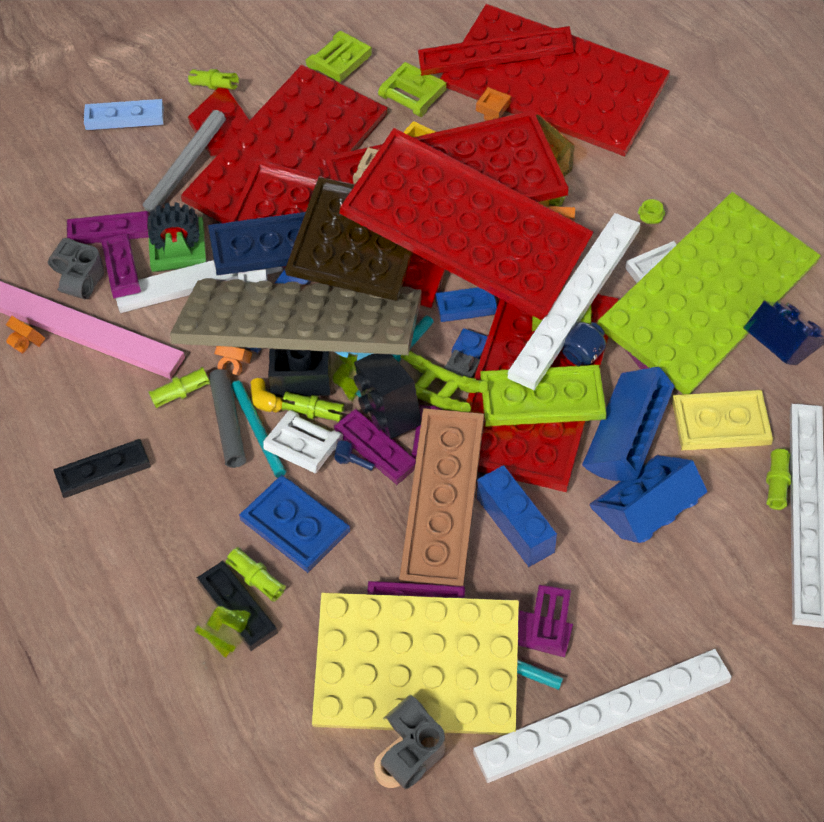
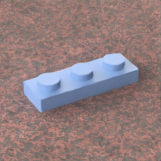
M162 99L85 104V129L96 130L163 125Z

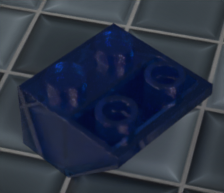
M764 300L743 327L784 363L789 365H798L824 345V336L821 334L823 329L811 320L808 322L804 321L799 316L801 314L799 309L790 303L785 305L778 300L775 303Z

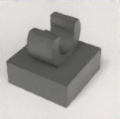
M454 350L444 369L461 376L474 378L480 359Z

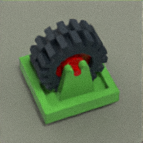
M175 202L174 206H170V203H165V208L159 205L156 207V211L152 210L150 212V216H148V236L152 272L181 269L207 262L203 217H198L193 208L189 209L186 204L180 207V203Z

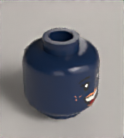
M579 322L566 337L562 352L571 363L577 366L581 364L591 365L606 348V341L603 337L605 332L596 323Z

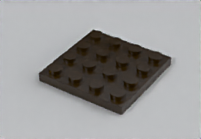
M318 177L285 268L286 275L398 301L413 252L339 214L340 207L355 186L354 184Z

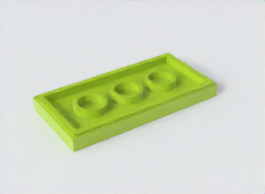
M599 365L550 367L535 390L508 379L509 370L481 371V381H486L488 384L487 391L482 393L485 426L606 420V407Z

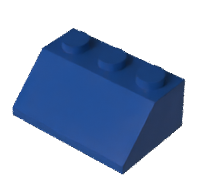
M656 455L642 466L638 479L620 481L589 505L621 539L642 543L649 540L653 536V532L661 526L672 523L676 519V515L684 509L696 505L699 501L698 499L708 491L693 460Z

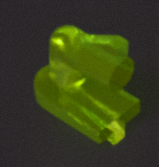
M348 353V358L339 356L344 364H341L333 375V382L343 389L348 400L352 402L357 396L358 388L349 375L355 370L354 362L358 360Z
M218 606L213 610L206 624L217 632L222 624H225L241 633L246 627L251 613L229 610L223 606ZM199 625L194 629L196 633L206 638L225 658H227L229 652H233L236 648L233 644Z

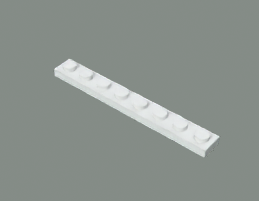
M614 213L554 302L547 317H544L509 369L508 379L532 390L536 389L564 346L566 337L573 327L580 322L639 232V222Z
M791 404L792 624L824 628V452L822 406Z
M713 649L516 730V732H511L473 748V754L486 782L489 783L730 682L731 675L716 649Z

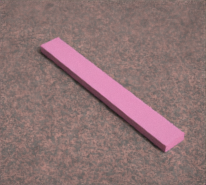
M0 281V313L10 317L14 316L23 322L169 379L173 377L185 359L183 351Z

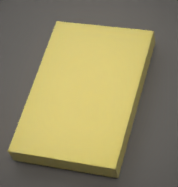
M762 390L673 395L672 404L681 451L772 445L773 436Z

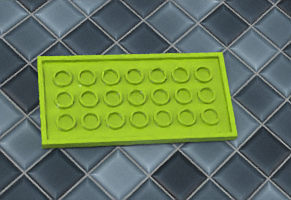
M731 192L598 320L597 325L603 329L607 336L647 367L659 366L675 385L674 388L683 395L691 394L819 261L821 255L734 192Z

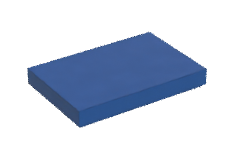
M283 475L277 478L239 514L240 520L307 573L350 532V526Z

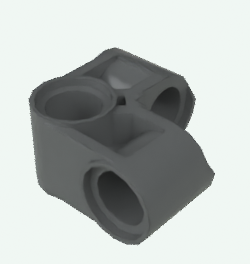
M62 238L48 259V265L57 273L62 274L57 290L84 300L91 296L93 289L105 273L97 248L92 245L76 242L70 238Z
M408 695L383 718L388 720L403 740L386 752L381 760V764L404 789H408L416 784L425 772L443 757L446 750L444 730L412 695ZM433 737L439 741L437 745L430 748L424 747L421 744L423 739Z

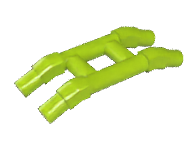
M409 350L408 355H401L403 360L423 373L415 383L417 398L442 410L470 412L471 407L469 403L459 402L450 398L458 387L460 390L468 393H485L488 389L486 381L458 375L431 363V361L415 354L411 350ZM435 378L447 382L438 394L426 389Z

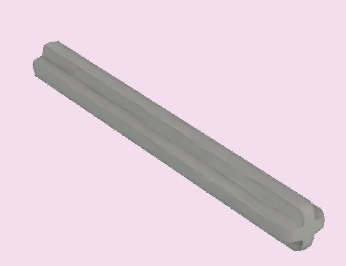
M213 110L144 201L143 207L146 211L150 213L152 210L156 211L157 206H162L225 122L226 118L222 112Z

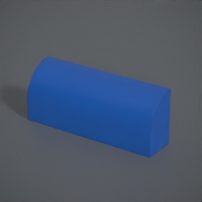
M659 366L621 373L606 407V420L600 421L582 464L591 473L612 481L638 479L675 386Z

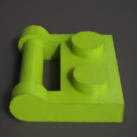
M338 31L333 36L332 41L315 55L311 54L305 62L308 68L314 71L318 70L334 80L342 82L372 55V47L343 31Z
M404 62L382 83L378 90V95L384 99L389 98L413 110V114L423 117L428 107L446 91V82L431 74L421 76L419 68ZM398 87L406 91L407 93L419 98V100L416 101L398 92L397 90H395V88Z

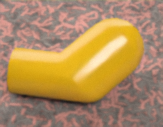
M262 378L252 379L250 383L253 405L265 412L272 411L277 413L281 411L283 400L280 397H276L273 393L266 391L265 380Z

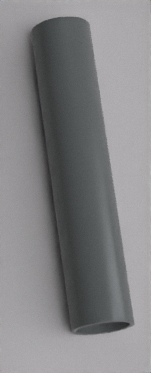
M217 369L209 374V381L225 465L230 468H236L246 463V456L229 372L224 369Z

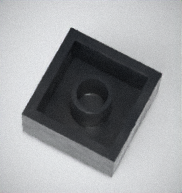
M269 349L268 378L271 393L276 397H284L286 391L302 396H329L331 392V351Z
M373 353L354 362L357 375L353 376L361 393V396L358 397L359 405L365 414L370 413L373 423L379 431L383 430L389 439H393L421 425L415 382L392 354Z

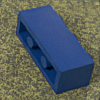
M504 465L477 479V500L528 567L555 553L557 533Z

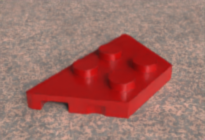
M217 88L188 116L189 124L194 132L197 133L213 110H218L224 114L225 122L205 147L210 156H217L250 121L227 88Z

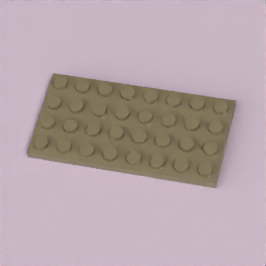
M213 278L198 280L172 328L170 332L171 344L408 355L421 304V290L407 286L402 287L398 301L321 283L302 285L298 282L279 284L267 280L256 283L244 282L240 279L216 281Z

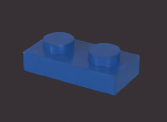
M479 287L436 293V303L441 322L495 315L497 310L494 295Z

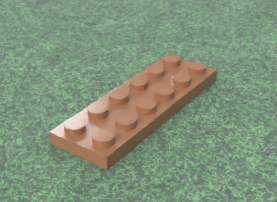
M423 408L399 577L401 583L464 586L484 414Z

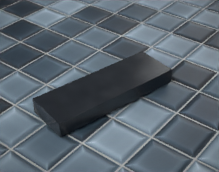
M137 439L55 468L53 471L63 498H67L150 468L151 465L141 439Z
M224 561L196 577L199 585L250 651L278 634L275 625Z

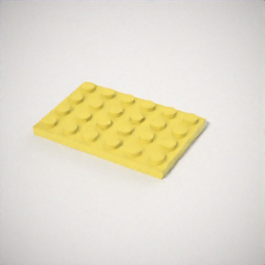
M321 593L312 726L394 730L388 720L383 719L384 716L408 695H412L442 727L444 733L506 735L516 732L519 601Z

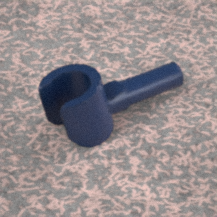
M342 440L338 441L334 456L337 463L348 464L351 462L370 471L373 470L375 464L352 454L353 445Z

